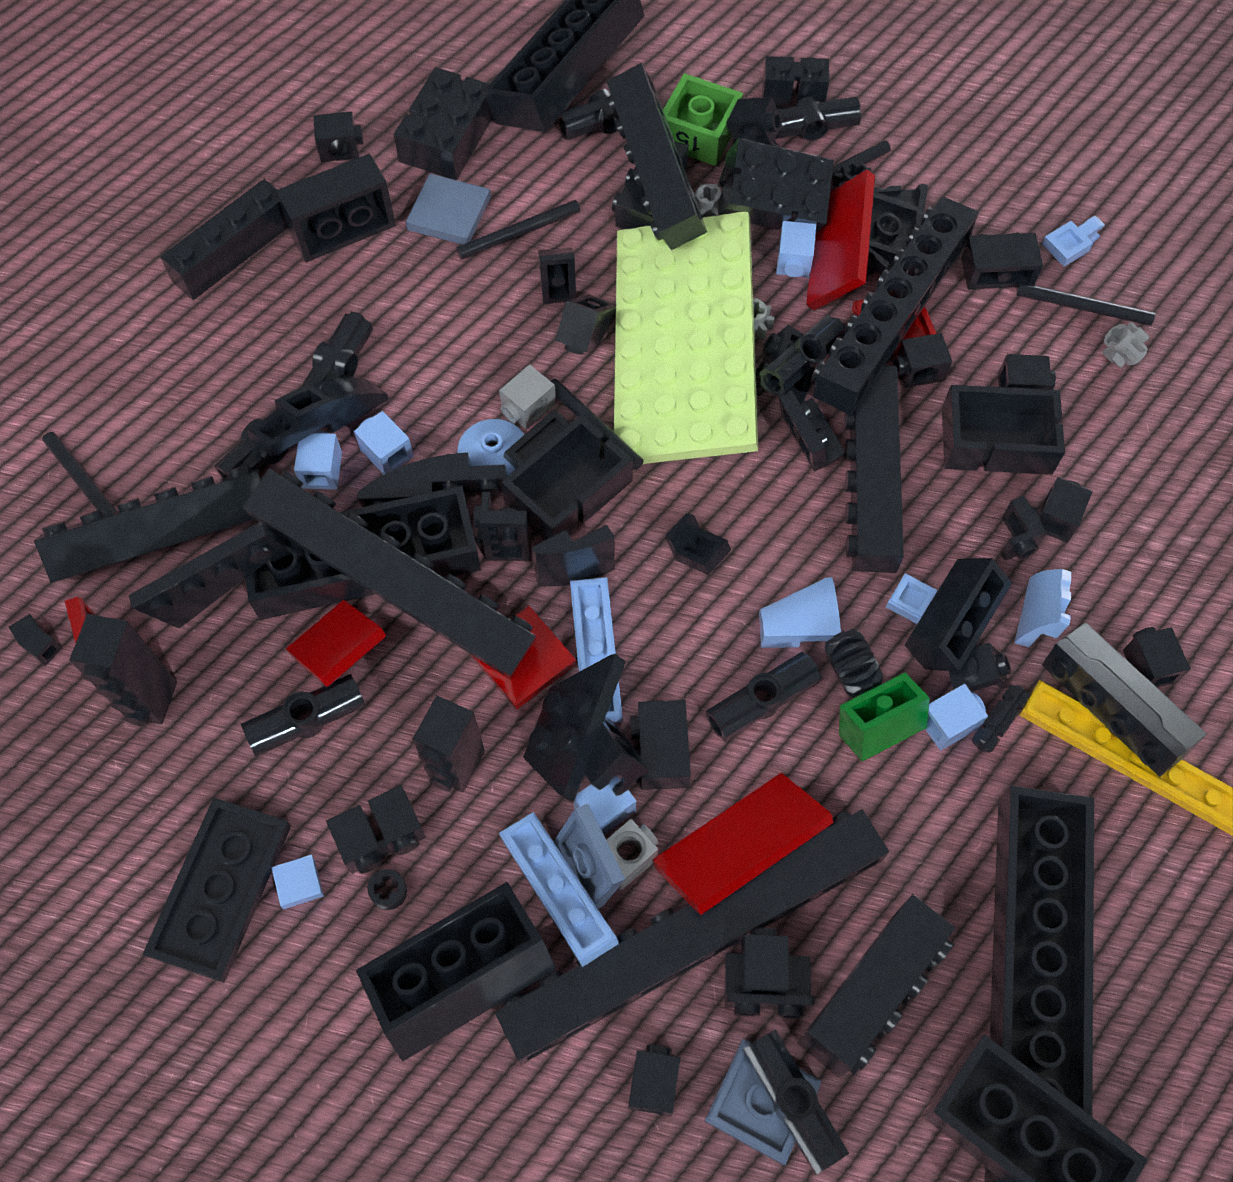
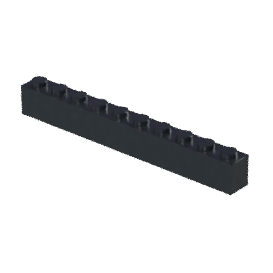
M861 809L852 815L846 810L832 818L834 823L829 825V828L809 839L702 915L689 903L688 906L675 913L672 908L666 909L650 920L652 926L639 933L633 928L616 937L618 945L582 967L579 961L576 960L578 967L565 974L562 973L561 969L556 970L539 980L540 988L527 995L521 990L501 1002L502 1009L496 1011L495 1015L520 1065L739 943L745 934L751 935L752 929L765 928L882 862L890 851L864 810Z

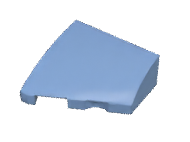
M1063 569L1046 570L1036 573L1029 578L1014 643L1029 648L1041 634L1058 638L1069 626L1071 615L1065 614V611L1071 601L1070 571Z
M824 578L760 609L761 648L799 647L800 642L828 641L834 638V635L840 633L839 610L833 578Z

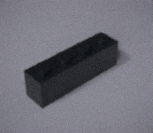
M261 180L161 255L160 258L171 281L194 301L285 231L288 226L276 193L278 189L267 180Z
M87 614L69 661L82 673L81 677L91 682L97 688L96 692L106 697L111 702L110 706L124 715L123 719L126 722L138 726H147L148 722L163 725L177 685L176 679L128 621Z

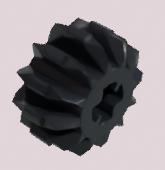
M853 628L846 632L842 631L834 635V638L825 642V653L844 691L849 696L854 698L882 684L883 677L879 664L868 642H866L863 634Z

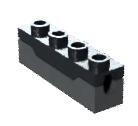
M1084 623L1057 642L1042 663V666L1054 679L1059 681L1073 694L1085 708L1094 714L1113 735L1118 737L1159 777L1163 776L1186 757L1207 735L1205 731L1087 623Z

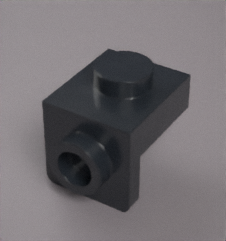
M1025 496L1011 500L1002 519L1013 538L1009 539L1001 555L1004 560L1016 556L1018 559H1024L1039 549L1038 545L1046 531L1041 524L1038 511L1030 506Z
M686 513L665 537L676 561L706 575H709L731 551L728 540L701 529L695 516L690 513Z
M990 643L974 647L960 672L949 671L953 690L963 684L968 687L970 692L992 685H997L1001 689L1009 687L1007 675L1011 674V666L1004 652L1000 653Z

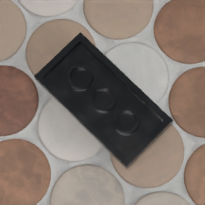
M213 797L142 955L225 983L272 873L271 867L275 866L292 825L288 821Z

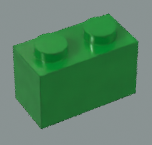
M905 672L840 705L839 736L863 762L926 729L930 697Z

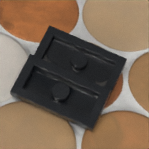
M607 524L574 542L567 531L564 530L532 547L535 577L539 586L570 585V581L594 579L615 570V536Z

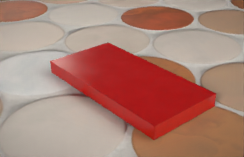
M868 169L830 192L827 222L815 234L814 255L809 274L806 305L813 310L866 284L875 175Z
M781 772L652 859L655 869L702 915L834 822L830 811Z

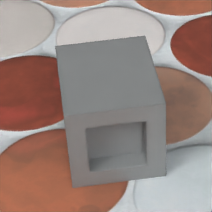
M530 364L499 390L503 415L512 423L518 422L526 430L556 405L555 385Z
M632 819L606 840L625 877V880L619 886L620 891L653 863L652 859L658 856L656 845L659 842L655 835L644 824L638 827ZM631 844L639 849L640 855L636 859L628 861L622 859L617 852L623 845Z

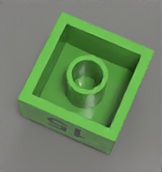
M684 73L663 109L674 141L689 145V157L716 166L732 137L726 122L737 99H743V93Z

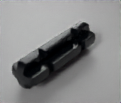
M1011 685L1002 696L1004 701H998L983 722L982 726L984 729L979 728L973 736L972 743L980 751L990 753L994 750L1000 741L997 737L1004 736L1019 714L1017 709L1022 710L1029 700V694L1021 686Z

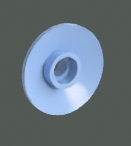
M483 420L472 425L464 432L460 438L457 452H468L472 466L505 465L507 475L509 476L516 469L503 457L504 452L524 436V433L516 425L505 420ZM492 442L498 443L493 447L487 446V444Z

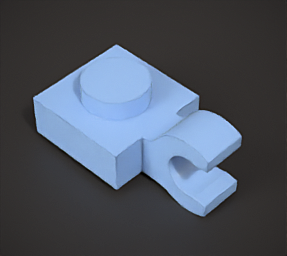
M1097 216L1090 218L1079 227L1070 221L1045 236L1042 245L1065 267L1090 251L1093 242L1100 237L1097 231L1102 229L1105 224Z

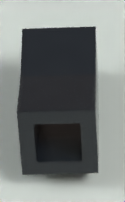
M31 614L9 626L18 644L45 666L62 649L52 637L44 632L41 625Z

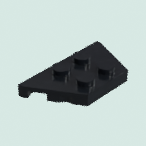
M918 184L916 189L902 190L901 185L889 186L885 189L874 187L867 264L882 275L884 270L890 271L892 269V262L900 248L905 250L912 230L915 227H921L928 185Z
M611 654L550 687L523 756L559 795L571 802L575 801L626 663L617 654Z

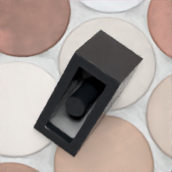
M572 247L538 250L543 304L562 303L576 298L575 257Z
M590 294L567 300L555 341L565 344L564 348L567 351L579 355L596 349L616 316V304Z

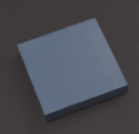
M429 174L406 220L407 230L462 245L471 241L491 198L490 189Z
M586 804L574 809L555 838L554 843L597 909H601L623 883L625 877L589 805Z
M742 1039L704 1122L784 1166L795 1144V1140L784 1121L775 1113L772 1100L743 1052V1049L752 1043ZM800 1070L805 1080L815 1088L817 1093L822 1081ZM790 1088L784 1094L785 1107L794 1114H801L806 1107V1099L802 1092Z

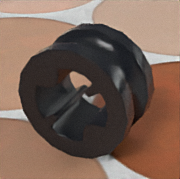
M390 869L380 870L369 880L367 887L368 895L372 902L380 909L393 910L401 906L405 901L407 885L396 871ZM386 880H392L391 882L394 887L398 886V891L391 892L390 898L383 900L382 894L380 892L377 894V889L383 888Z

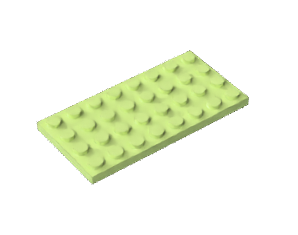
M748 212L704 217L703 221L707 233L673 250H670L663 239L660 241L656 239L651 226L617 231L614 432L643 458V464L758 451L751 227Z

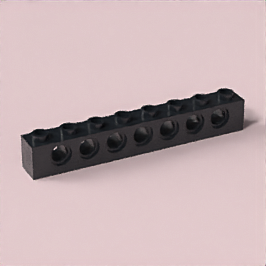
M944 196L940 198L934 208L928 207L922 218L921 227H915L907 240L906 249L900 248L892 262V269L890 271H883L877 283L875 293L869 292L867 294L859 316L854 314L849 320L843 339L838 337L834 341L827 362L821 361L816 367L812 377V381L816 382L813 398L849 415L854 413L901 340L965 247L968 237L972 236L979 211Z

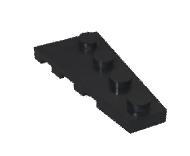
M259 522L131 593L129 599L132 609L180 629L285 549L283 537L280 533Z

